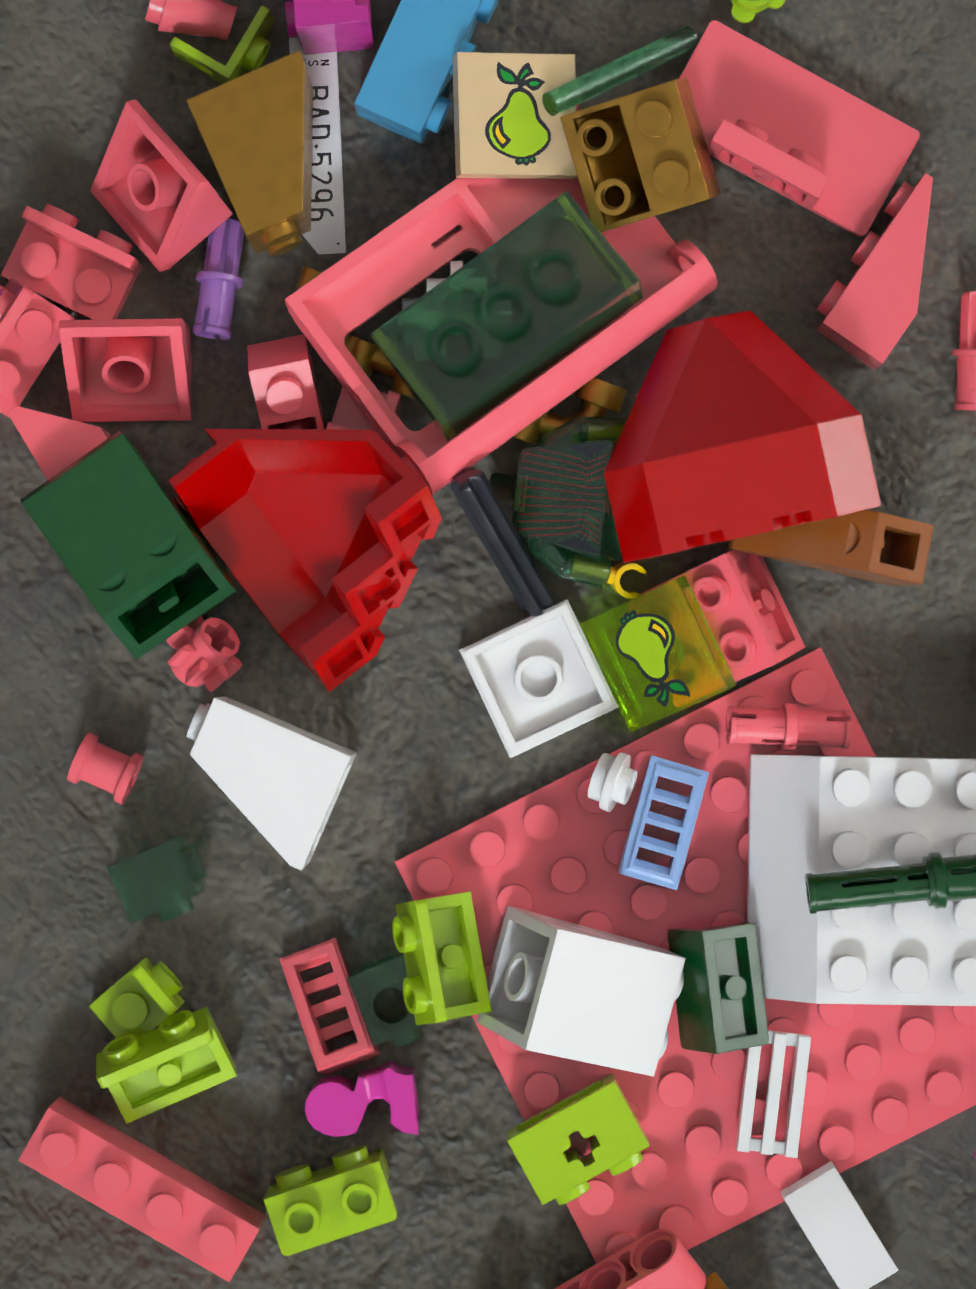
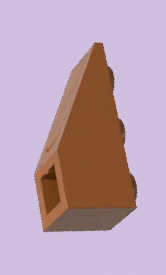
M863 510L730 540L728 548L888 586L923 585L934 525L882 512Z

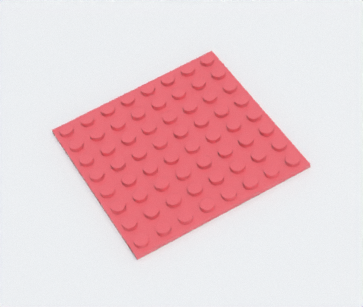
M819 647L609 753L613 756H617L620 752L630 755V768L637 771L634 789L625 805L617 802L612 811L607 812L599 808L598 801L588 798L590 780L599 761L597 759L396 860L395 864L413 900L471 891L486 981L490 973L507 906L656 945L670 951L669 929H704L747 922L749 755L876 757L822 648ZM782 703L796 704L798 709L821 711L850 710L851 719L847 720L852 721L850 747L846 749L826 746H795V751H781L779 745L727 744L726 736L730 734L726 733L728 706L769 709L782 708ZM651 755L709 772L677 890L629 877L617 871ZM658 776L656 788L688 797L691 785ZM656 800L651 801L649 809L651 812L682 820L685 810ZM645 823L643 835L674 844L678 833ZM639 847L636 856L638 859L668 867L671 857ZM764 998L768 1030L805 1034L811 1037L797 1158L785 1157L783 1154L773 1153V1155H766L757 1151L740 1152L736 1150L735 1145L747 1048L720 1054L683 1049L680 1041L676 1000L674 1001L667 1026V1047L663 1056L658 1060L654 1077L528 1051L477 1023L478 1014L472 1015L524 1121L612 1073L647 1135L650 1146L640 1151L644 1157L641 1162L618 1175L612 1176L609 1169L588 1180L590 1189L587 1192L566 1203L597 1264L637 1239L658 1229L673 1231L683 1246L689 1250L784 1202L785 1200L780 1191L828 1162L832 1161L840 1174L975 1106L976 1006L815 1004ZM772 1044L761 1046L751 1137L762 1138ZM786 1045L775 1140L784 1141L795 1046ZM579 1131L569 1135L571 1146L566 1152L578 1149L582 1156L592 1152L590 1141L596 1137L595 1135L584 1138Z

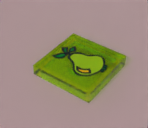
M685 575L580 624L630 733L736 686L735 680Z

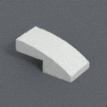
M832 1161L780 1191L839 1289H869L899 1271Z

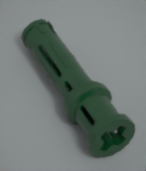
M934 852L923 857L922 863L865 868L813 875L812 873L805 874L806 895L810 914H816L820 911L875 907L878 905L926 900L929 906L940 909L945 908L948 901L976 899V854L942 858L939 852Z

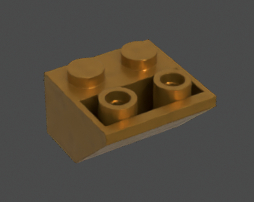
M687 78L675 79L560 117L595 234L721 195Z

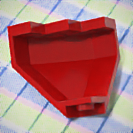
M750 310L704 318L666 330L604 471L624 563L775 531L807 522H816L881 506L862 414Z
M204 429L213 446L201 456L189 461L180 472L168 480L177 494L175 500L277 635L324 688L330 692L373 659L386 637L379 630V627L388 608L400 607L418 570V567L411 560L421 539H433L442 520L429 487L374 430Z

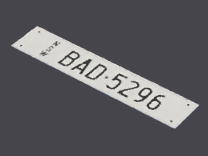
M299 37L289 38L290 54L300 50L313 86L311 231L302 234V236L317 254L346 253L337 52L304 55Z

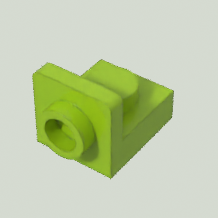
M145 957L90 1004L89 1007L115 1038L128 1034H133L137 1037L155 1029L165 1018L171 1016L183 1005L185 1001L178 994L183 989V986L175 974L163 962L159 961L156 965H153Z

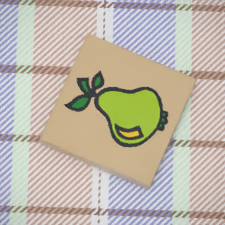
M457 52L452 56L456 178L574 179L577 177L560 120L561 116L577 111L575 54Z

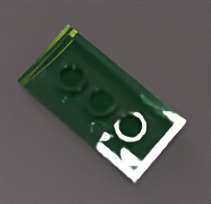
M565 191L370 335L406 387L446 440L449 441L633 306L643 296L639 278L571 195Z

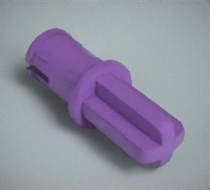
M228 218L208 235L203 271L196 273L195 280L201 284L192 333L200 337L217 340L219 335L221 340H229L231 338L230 330L236 290L242 288L244 282L242 278L238 277L245 232L240 221Z

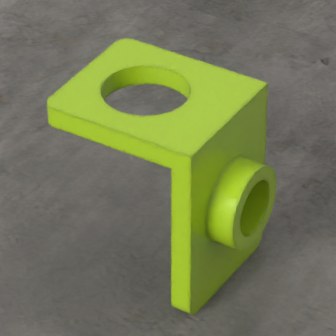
M262 5L226 66L177 37H174L169 45L177 58L219 83L224 84L244 75L247 70L251 72L261 66L271 46V42L266 37L275 21L271 10Z

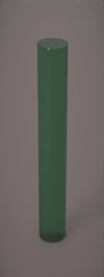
M685 26L544 93L542 96L544 108L551 116L562 113L695 49L698 45V37L691 27Z

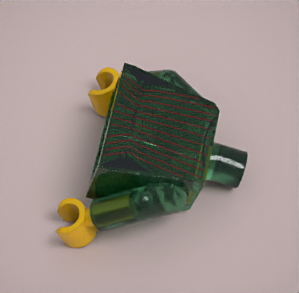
M574 417L544 434L538 447L522 449L519 454L517 474L495 472L490 476L489 482L503 507L507 510H513L512 522L519 535L528 538L530 553L560 578L598 588H603L607 583L610 584L615 593L627 599H634L640 596V593L623 590L620 578L625 571L630 569L646 574V571L642 566L632 561L626 563L622 561L614 567L611 566L610 560L620 561L621 549L604 477L605 468L625 422L622 417Z

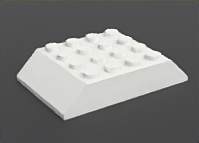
M749 755L747 922H752L756 925L764 998L815 1004L976 1006V899L948 901L947 906L940 909L929 906L926 900L878 905L875 907L820 911L816 914H810L805 885V874L808 873L813 875L865 868L922 863L923 857L934 852H939L942 858L975 855L976 758Z

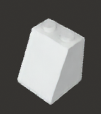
M227 696L214 697L212 704H200L186 736L195 741L190 752L191 757L290 866L302 871L311 861L357 753Z
M507 906L487 980L492 1011L478 1014L476 1022L528 1051L654 1077L658 1060L663 1056L667 1047V1026L673 1004L683 988V967L686 958L656 945Z

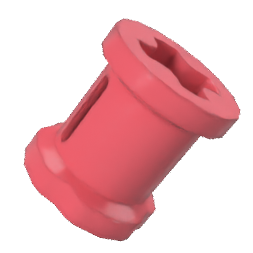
M88 732L72 761L67 781L73 784H77L81 780L113 794L114 802L123 805L138 778L145 756L137 752L132 756L121 753L99 743L98 735Z

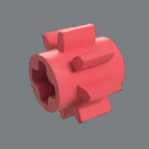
M199 616L166 639V642L175 648L167 662L174 675L188 686L198 687L205 684L206 688L213 692L225 680L227 681L243 665L234 656L241 644L238 635L231 625L222 619L208 618L204 621L203 617Z

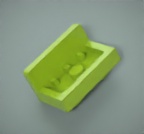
M471 891L396 904L397 916L394 917L392 922V933L397 950L400 953H404L408 977L403 981V997L408 1011L415 1016L416 1025L434 1024L450 1019L491 1012Z
M207 1007L193 1013L189 1010L176 1012L165 1018L158 1028L137 1037L133 1034L118 1037L108 1043L102 1052L96 1054V1079L102 1089L109 1088L126 1124L237 1076L236 1065Z
M366 1145L356 1146L332 1156L334 1165L311 1172L309 1164H304L275 1175L277 1184L269 1186L264 1197V1203L280 1251L284 1256H289L394 1221L397 1218V1209L388 1185L390 1170L383 1149L368 1153Z

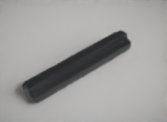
M472 466L466 467L451 480V489L522 611L529 612L532 616L541 615L544 609L553 605V592L484 472L476 470Z

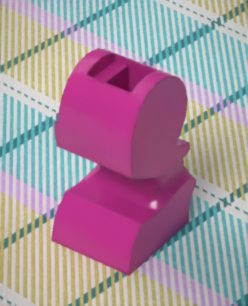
M389 1060L379 1067L361 1070L356 1084L343 1076L330 1075L321 1078L313 1085L306 1099L305 1114L308 1122L315 1130L329 1136L352 1135L357 1132L367 1105L374 1099H384L390 1104V1123L404 1133L419 1135L420 1117L415 1067L399 1066L393 1060Z

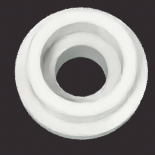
M622 752L617 756L603 753L600 757L588 788V798L598 801L600 809L610 812L617 802L623 805L628 802L637 779V771L630 768V755Z

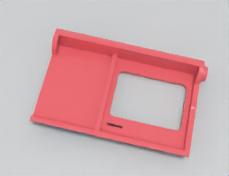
M576 102V108H577V111H579V110H580V106H579V104ZM578 176L574 179L456 178L285 298V304L301 332L375 431L428 485L431 494L434 495L449 484L452 478L460 474L463 469L475 465L717 288L718 282L711 264L699 248L685 239L675 243L655 216L595 234ZM564 198L567 199L601 250L640 300L633 305L575 228L559 204V201ZM466 251H473L481 257L539 336V344L442 414L457 434L450 439L436 420L419 431L409 430L346 348L344 339L353 330Z

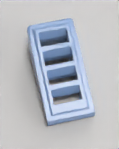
M653 755L650 756L617 868L618 873L670 889H678L709 772ZM658 776L691 785L689 796L686 797L656 788ZM656 800L685 809L682 820L649 811L651 801ZM645 823L678 832L675 844L643 835ZM639 847L671 856L668 867L636 858Z

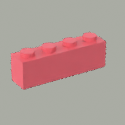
M62 1097L57 1098L48 1107L18 1159L21 1163L227 1282L231 1281L266 1216Z

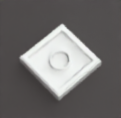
M568 599L543 610L541 615L528 617L459 650L510 758L618 708Z

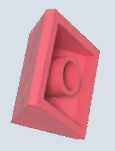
M136 99L126 101L90 192L157 270L162 272L174 266L233 213L209 181Z
M182 318L59 321L58 329L72 420L79 422L192 421L191 328Z

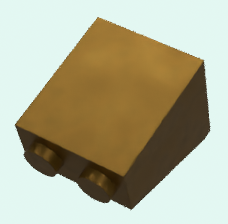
M299 50L187 100L246 237L256 254L268 250L270 257L281 255L298 247L303 243L300 235L311 231L313 86L305 61Z

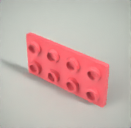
M716 20L709 23L679 78L688 79L711 157L857 237H864L869 231L920 138L918 130Z

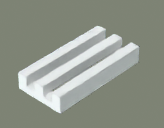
M768 1030L769 1042L772 1044L762 1138L751 1137L761 1046L747 1048L735 1148L740 1152L757 1151L766 1155H773L774 1153L783 1154L785 1157L797 1158L811 1037L805 1034ZM787 1045L795 1046L783 1141L775 1140Z

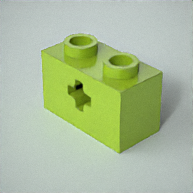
M612 1073L507 1130V1142L542 1205L553 1199H556L559 1205H563L578 1198L590 1189L588 1180L608 1169L612 1176L629 1170L643 1160L644 1157L640 1151L650 1146L647 1135ZM579 1131L584 1138L595 1135L596 1137L590 1141L592 1152L582 1156L578 1149L566 1152L571 1146L570 1134Z

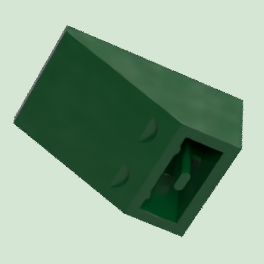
M121 430L20 499L21 504L101 618L136 660L235 592L224 563Z

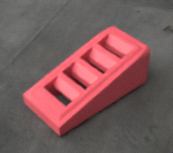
M336 938L280 958L319 1073L328 1075L380 1055L373 1030ZM328 962L331 963L334 972L303 983L300 973ZM334 986H339L341 995L312 1006L309 996ZM347 1009L348 1019L321 1029L318 1019ZM355 1032L357 1042L330 1052L327 1045L328 1041Z

